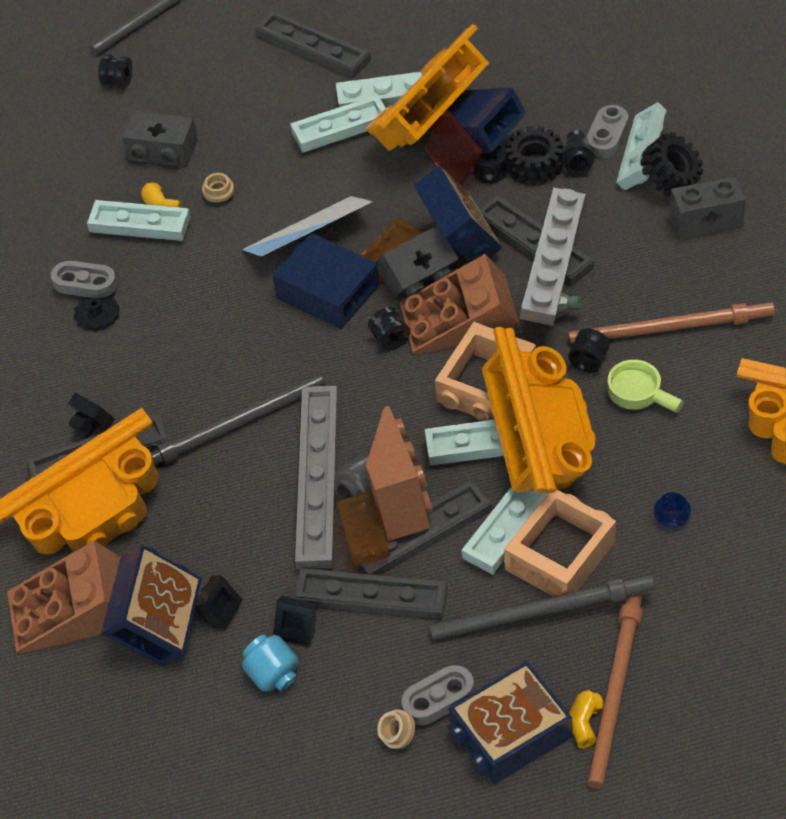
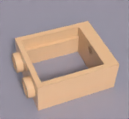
M473 322L435 379L436 399L438 403H441L446 408L467 413L479 421L494 420L488 392L457 381L473 355L489 360L497 350L493 333L494 329ZM516 337L519 351L533 352L536 349V344Z
M559 490L555 493H549L504 548L505 570L553 597L575 593L616 542V521L606 512L595 510L581 503L572 494H564ZM555 515L593 535L568 568L529 548Z

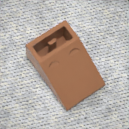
M486 254L399 302L404 322L410 328L409 341L412 352L415 355L457 347L473 322L493 329L496 327H503L504 329L514 328L520 324L505 274Z
M389 406L383 409L366 463V469L378 517L387 540L391 541L429 529L427 513L433 510L427 491H421V488L427 486L421 465H413V463L417 462L412 443L411 441L405 443L403 441L407 439L402 419H394Z
M93 540L7 591L16 652L23 654L102 635L101 631L121 557Z

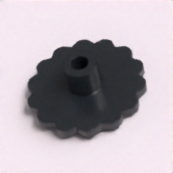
M110 296L105 298L86 297L85 300L78 302L79 305L74 308L75 313L73 315L74 319L77 320V325L83 326L85 330L92 329L96 331L98 329H105L108 325L113 324L115 319L119 317L118 311L120 307L116 299L110 298Z

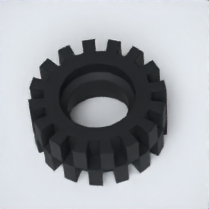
M528 126L527 132H524L521 128L517 130V136L513 133L509 136V141L507 140L505 143L506 168L508 174L511 173L512 179L516 180L519 178L521 184H525L529 180L530 185L536 186V181L540 180L543 185L547 183V178L553 181L556 179V174L560 175L563 167V142L560 141L558 134L554 135L553 130L548 129L544 132V127L538 126V130L535 131L533 126ZM531 153H539L544 155L539 158L525 157V155Z
M672 132L669 135L664 133L645 148L641 154L643 158L640 160V165L646 166L642 169L643 175L648 174L650 176L647 179L648 183L654 182L656 184L654 189L658 192L663 189V195L665 196L671 194V189L696 184L702 178L700 176L704 170L700 168L703 165L702 160L696 158L700 155L698 150L693 151L691 149L693 144L690 141L684 143L685 137L682 135L676 137V133Z

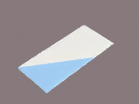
M350 196L242 250L263 256L373 201Z

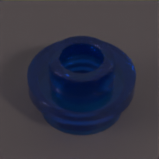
M669 492L662 495L656 502L654 516L661 525L677 528L689 521L691 506L683 495Z

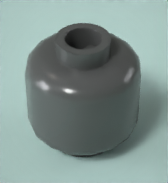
M363 454L354 456L340 467L334 475V492L337 498L347 506L365 508L374 501L366 469L369 456Z

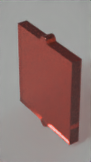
M446 111L441 116L437 125L431 128L432 134L423 149L437 166L440 165L462 186L469 173L474 172V165L483 151L449 111Z

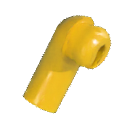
M147 183L143 186L141 197L145 204L182 208L181 200L165 199L161 191L162 188L158 183Z
M590 690L578 694L569 711L572 717L573 736L577 746L582 749L588 748L596 742V737L589 720L592 714L599 713V709L603 708L604 703L600 694L593 693Z

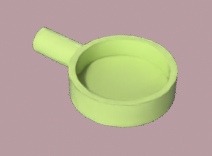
M635 359L622 361L609 372L608 394L611 400L620 407L637 410L646 408L655 402L678 413L683 406V400L660 389V374L648 362Z

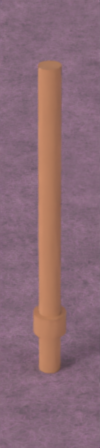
M773 302L746 306V303L731 305L730 309L591 329L598 330L608 340L729 322H733V325L746 324L750 319L775 316V308ZM580 330L568 332L570 345H576L575 338Z
M643 592L627 596L626 604L621 606L618 623L621 627L587 782L588 786L595 789H601L604 785L636 628L640 627L643 609L641 608Z

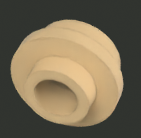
M213 173L206 177L202 186V193L204 198L210 202H224L234 194V184L226 174Z
M395 709L387 712L379 720L377 727L378 735L389 748L402 749L413 739L415 733L414 719L410 713L404 710Z

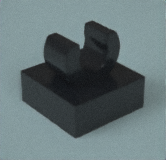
M76 392L68 402V405L77 412L73 415L68 425L86 438L91 436L96 424L107 430L115 420L101 406Z
M211 576L206 586L201 589V594L194 603L195 612L200 617L206 618L214 628L225 629L243 599L223 576Z
M281 595L276 602L274 635L310 643L314 638L317 603Z

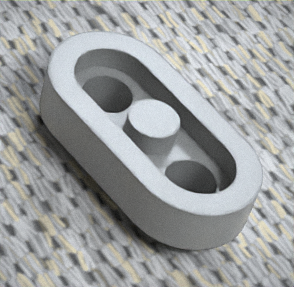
M608 105L597 112L587 134V142L594 157L609 158L617 153L628 128V113L624 108L617 105Z
M63 261L57 264L51 271L53 286L56 291L62 294L105 298L110 296L117 288L115 273L112 268L106 265Z
M447 666L406 689L401 700L402 710L411 714L415 725L430 724L448 714L450 706L474 693L473 676L469 670L462 666ZM453 687H458L461 689L459 692L452 693L449 691ZM421 705L428 707L426 710H416Z

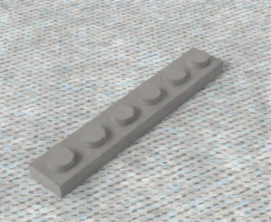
M553 187L519 319L554 326L584 204V193Z
M337 386L302 387L295 550L297 570H300V568H333L335 527L334 475L336 473L338 419Z

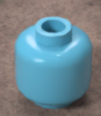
M262 634L253 640L242 653L245 657L242 663L244 672L263 692L272 691L276 688L282 692L297 679L294 671L298 667L299 659L282 638L277 635L267 637L265 634Z

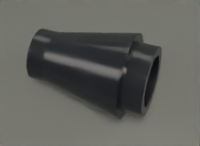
M573 130L566 137L567 142L562 162L570 173L581 175L591 169L595 157L586 141L585 134L580 130Z

